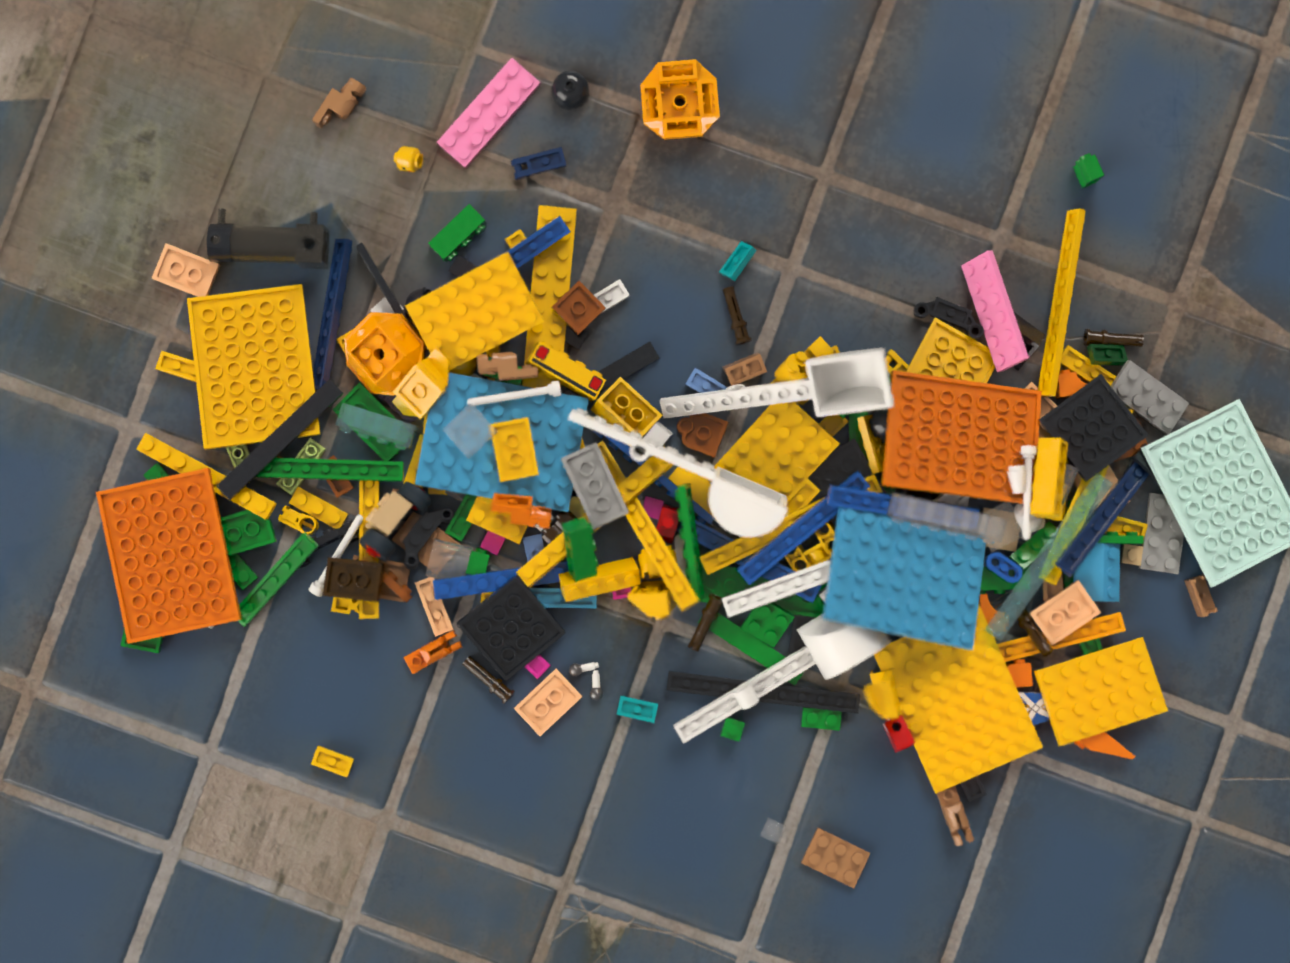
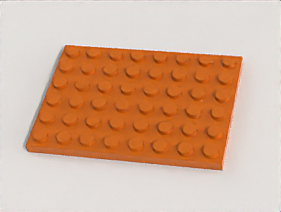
M895 370L891 371L890 387L894 397V406L888 408L882 486L1023 504L1024 493L1013 494L1007 472L1009 471V466L1024 465L1021 446H1036L1039 442L1042 391ZM1034 455V459H1032V483L1035 480L1034 464L1037 461V455Z
M210 468L96 492L128 644L242 619Z

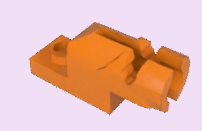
M494 493L491 505L492 512L511 513V524L535 527L538 524L539 528L550 529L551 508L532 506V496Z
M452 630L405 656L404 659L412 674L463 647L461 641L453 645L448 644L450 639L457 636L456 632Z

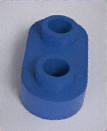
M998 552L987 556L985 561L986 567L1003 580L1015 583L1021 579V567ZM993 559L998 560L997 566L992 564ZM1011 569L1014 571L1013 577L1008 575V571Z

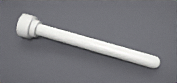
M559 380L552 381L551 384H547L545 387L471 398L467 403L469 406H476L545 394L557 397L561 396Z
M1021 446L1024 468L1027 470L1023 497V538L1025 540L1030 539L1032 459H1034V455L1037 452L1036 446Z
M362 515L356 516L332 558H341L363 521ZM326 568L320 578L312 582L308 589L318 597H322Z

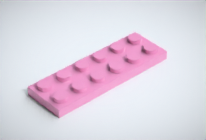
M511 58L437 141V144L464 168H467L541 83Z
M993 250L986 251L961 265L981 326L984 329V335L996 371L1003 372L1029 359Z

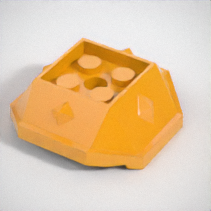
M696 59L658 62L640 85L643 124L664 140L702 137L720 118L717 79ZM677 99H683L685 101V104L683 106H677L675 104V101Z
M370 312L344 338L346 365L371 394L395 396L394 390L414 365L424 360L426 344L421 335L403 314ZM381 349L385 354L383 359L379 355Z

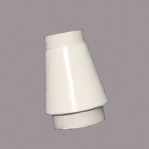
M1024 465L1009 466L1007 474L1013 494L1025 493L1027 470H1025Z

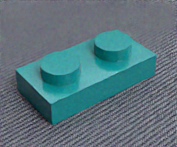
M741 241L719 272L723 276L735 281L757 250L753 246Z
M621 695L617 715L654 723L658 703Z

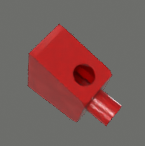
M663 504L656 529L664 542L672 544L679 521L678 509L680 508Z
M902 715L899 718L886 719L883 726L895 753L915 744ZM897 724L900 730L894 731L892 725Z

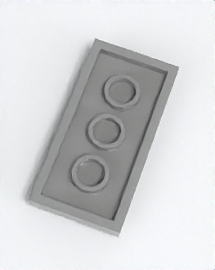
M1131 360L1126 361L1111 384V387L1126 407L1133 410V412L1165 435L1170 434L1189 405V402Z
M596 442L561 458L594 530L629 514Z
M1149 493L1145 523L1148 526L1144 537V544H1142L1143 554L1139 569L1179 574L1184 533L1165 496Z

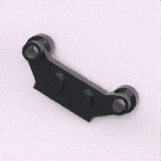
M936 297L935 301L929 303L920 302L914 307V315L917 318L932 316L965 329L971 339H978L983 335L984 329L975 322L971 315L972 310L939 297ZM918 309H922L923 314H920ZM972 329L976 331V335L972 334Z
M444 508L431 513L425 512L402 541L405 545L406 554L404 566L408 570L418 568V553L440 523L450 524L454 517L451 509ZM447 512L450 514V517L445 518L443 514ZM413 558L415 563L410 564L408 560Z
M353 521L345 522L338 529H327L318 538L316 536L312 537L319 545L315 551L343 538ZM359 530L356 531L350 543L359 540ZM307 558V560L299 567V569L306 567L311 563L309 558Z

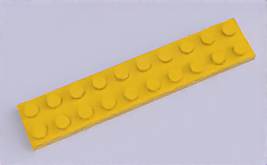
M539 205L537 230L560 215L571 232L534 257L531 296L544 322L527 330L524 365H526L528 357L539 341L548 342L553 346L552 349L557 352H564L566 322L551 307L570 289L577 209ZM538 372V378L523 379L522 386L530 388L545 387L554 380Z

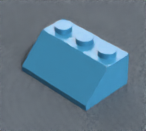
M1097 543L1074 573V582L1079 580L1093 601L1119 602L1120 544Z

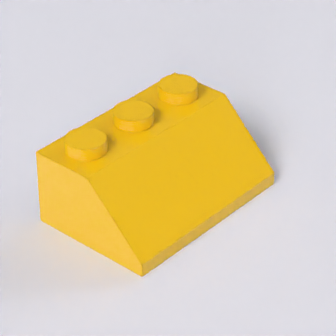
M621 377L615 381L590 409L597 416L604 418L606 423L613 425V423L624 427V431L629 433L631 431L637 432L642 435L641 438L663 416Z
M664 580L640 582L641 585L635 586L630 591L628 599L646 615L655 617V619L667 618L677 605Z

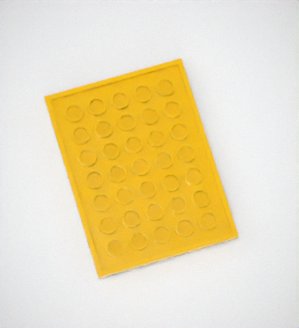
M298 284L187 298L204 449L263 442L316 392L303 285ZM319 418L297 438L321 435Z
M979 604L973 650L902 637L890 642L874 654L881 672L893 671L901 705L900 715L903 716L915 741L914 747L935 794L1043 748Z

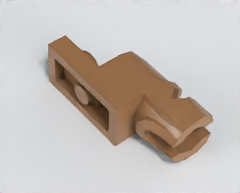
M350 78L340 90L342 91L341 93L332 88L312 121L315 125L322 128L324 124L327 125L329 123L331 113L345 120L349 117L356 104H358L354 96L362 97L366 90L365 86L357 80Z
M512 352L493 353L491 361L488 360L486 354L477 355L479 374L496 375L498 373L499 381L538 378L537 367L533 368V365L521 366L522 369H518L517 355Z
M954 785L938 792L937 796L955 846L963 845L958 834L959 829L963 831L966 841L969 843L974 841L956 786Z

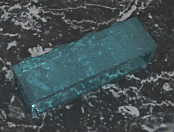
M342 403L335 424L340 426V431L350 434L351 431L359 432V437L369 439L372 436L377 438L376 442L387 445L388 442L395 444V448L406 451V448L412 449L418 430L416 425Z

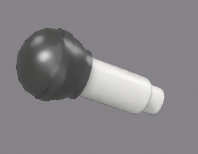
M598 662L582 665L573 663L569 667V672L572 676H579L582 672L599 668Z
M594 670L592 674L590 697L593 700H600L603 697L598 670Z

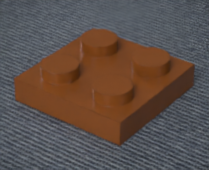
M580 281L551 307L577 335L606 309Z

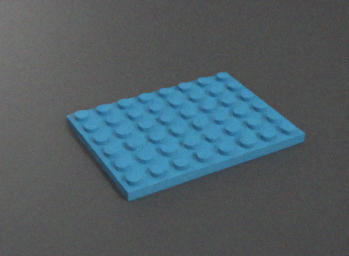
M449 373L446 391L428 412L415 485L493 499L494 493L532 496V506H542L552 510L568 512L573 484L561 458L580 450L584 428L583 425L568 418L573 409L577 410V408L587 411L589 398L563 393L557 397L545 394L469 406L467 402L471 398L533 388ZM528 417L539 475L500 482L490 424Z
M838 507L823 619L960 649L973 650L987 537L898 516Z

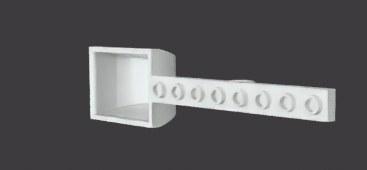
M874 348L848 351L807 359L805 362L808 373L807 379L745 387L743 384H736L727 387L726 390L661 398L660 405L663 418L813 399L816 417L891 408L894 406V397L891 393L885 349Z
M573 409L569 415V420L630 445V455L636 461H644L651 454L712 480L709 493L711 512L717 522L733 534L745 537L764 535L775 529L786 515L787 496L721 467L717 466V469H714V466L710 463H699L691 455L685 454L683 456L678 454V450L672 447L664 448L656 440L649 439L648 441L641 438L642 435L637 432L631 431L629 433L624 431V427L615 423L610 425L606 423L604 418L595 416V418L587 415L588 412L583 409ZM643 446L646 452L638 454L635 447Z
M823 614L796 629L805 644L803 648L674 724L673 727L682 742L685 743L738 710L754 706L760 697L813 665H817L822 676L827 680L869 658L887 646L892 639L886 632L823 619Z

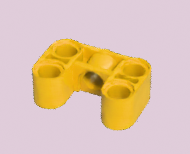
M830 520L825 523L829 527L828 533H822L820 529L815 532L820 543L808 550H804L800 544L796 547L795 552H790L785 556L793 571L803 570L797 566V560H803L806 563V568H809L831 558L832 549L829 543L834 541L835 526Z

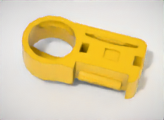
M284 506L282 509L283 514H280L278 517L280 522L301 533L305 532L302 529V524L311 528L312 531L306 532L308 535L316 533L319 527L316 518L291 508L289 509V506ZM310 518L311 520H313L314 525L305 522L304 520Z

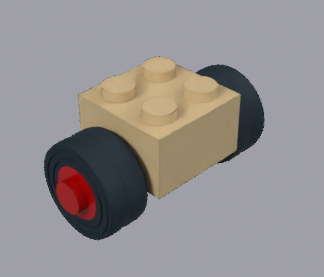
M405 482L397 493L395 491L391 494L386 493L377 504L379 509L374 508L365 519L368 521L365 525L367 531L360 538V544L370 556L384 562L388 561L395 552L396 547L386 537L409 509L419 515L425 514L432 504L431 498L421 487L410 482Z

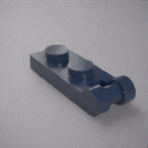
M562 147L510 161L515 169V180L567 167ZM527 163L528 169L522 170L521 165Z

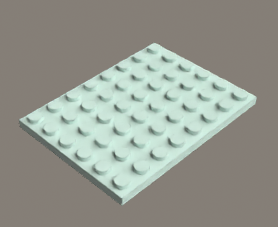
M1240 399L1141 448L1210 587H1214L1290 547V497Z

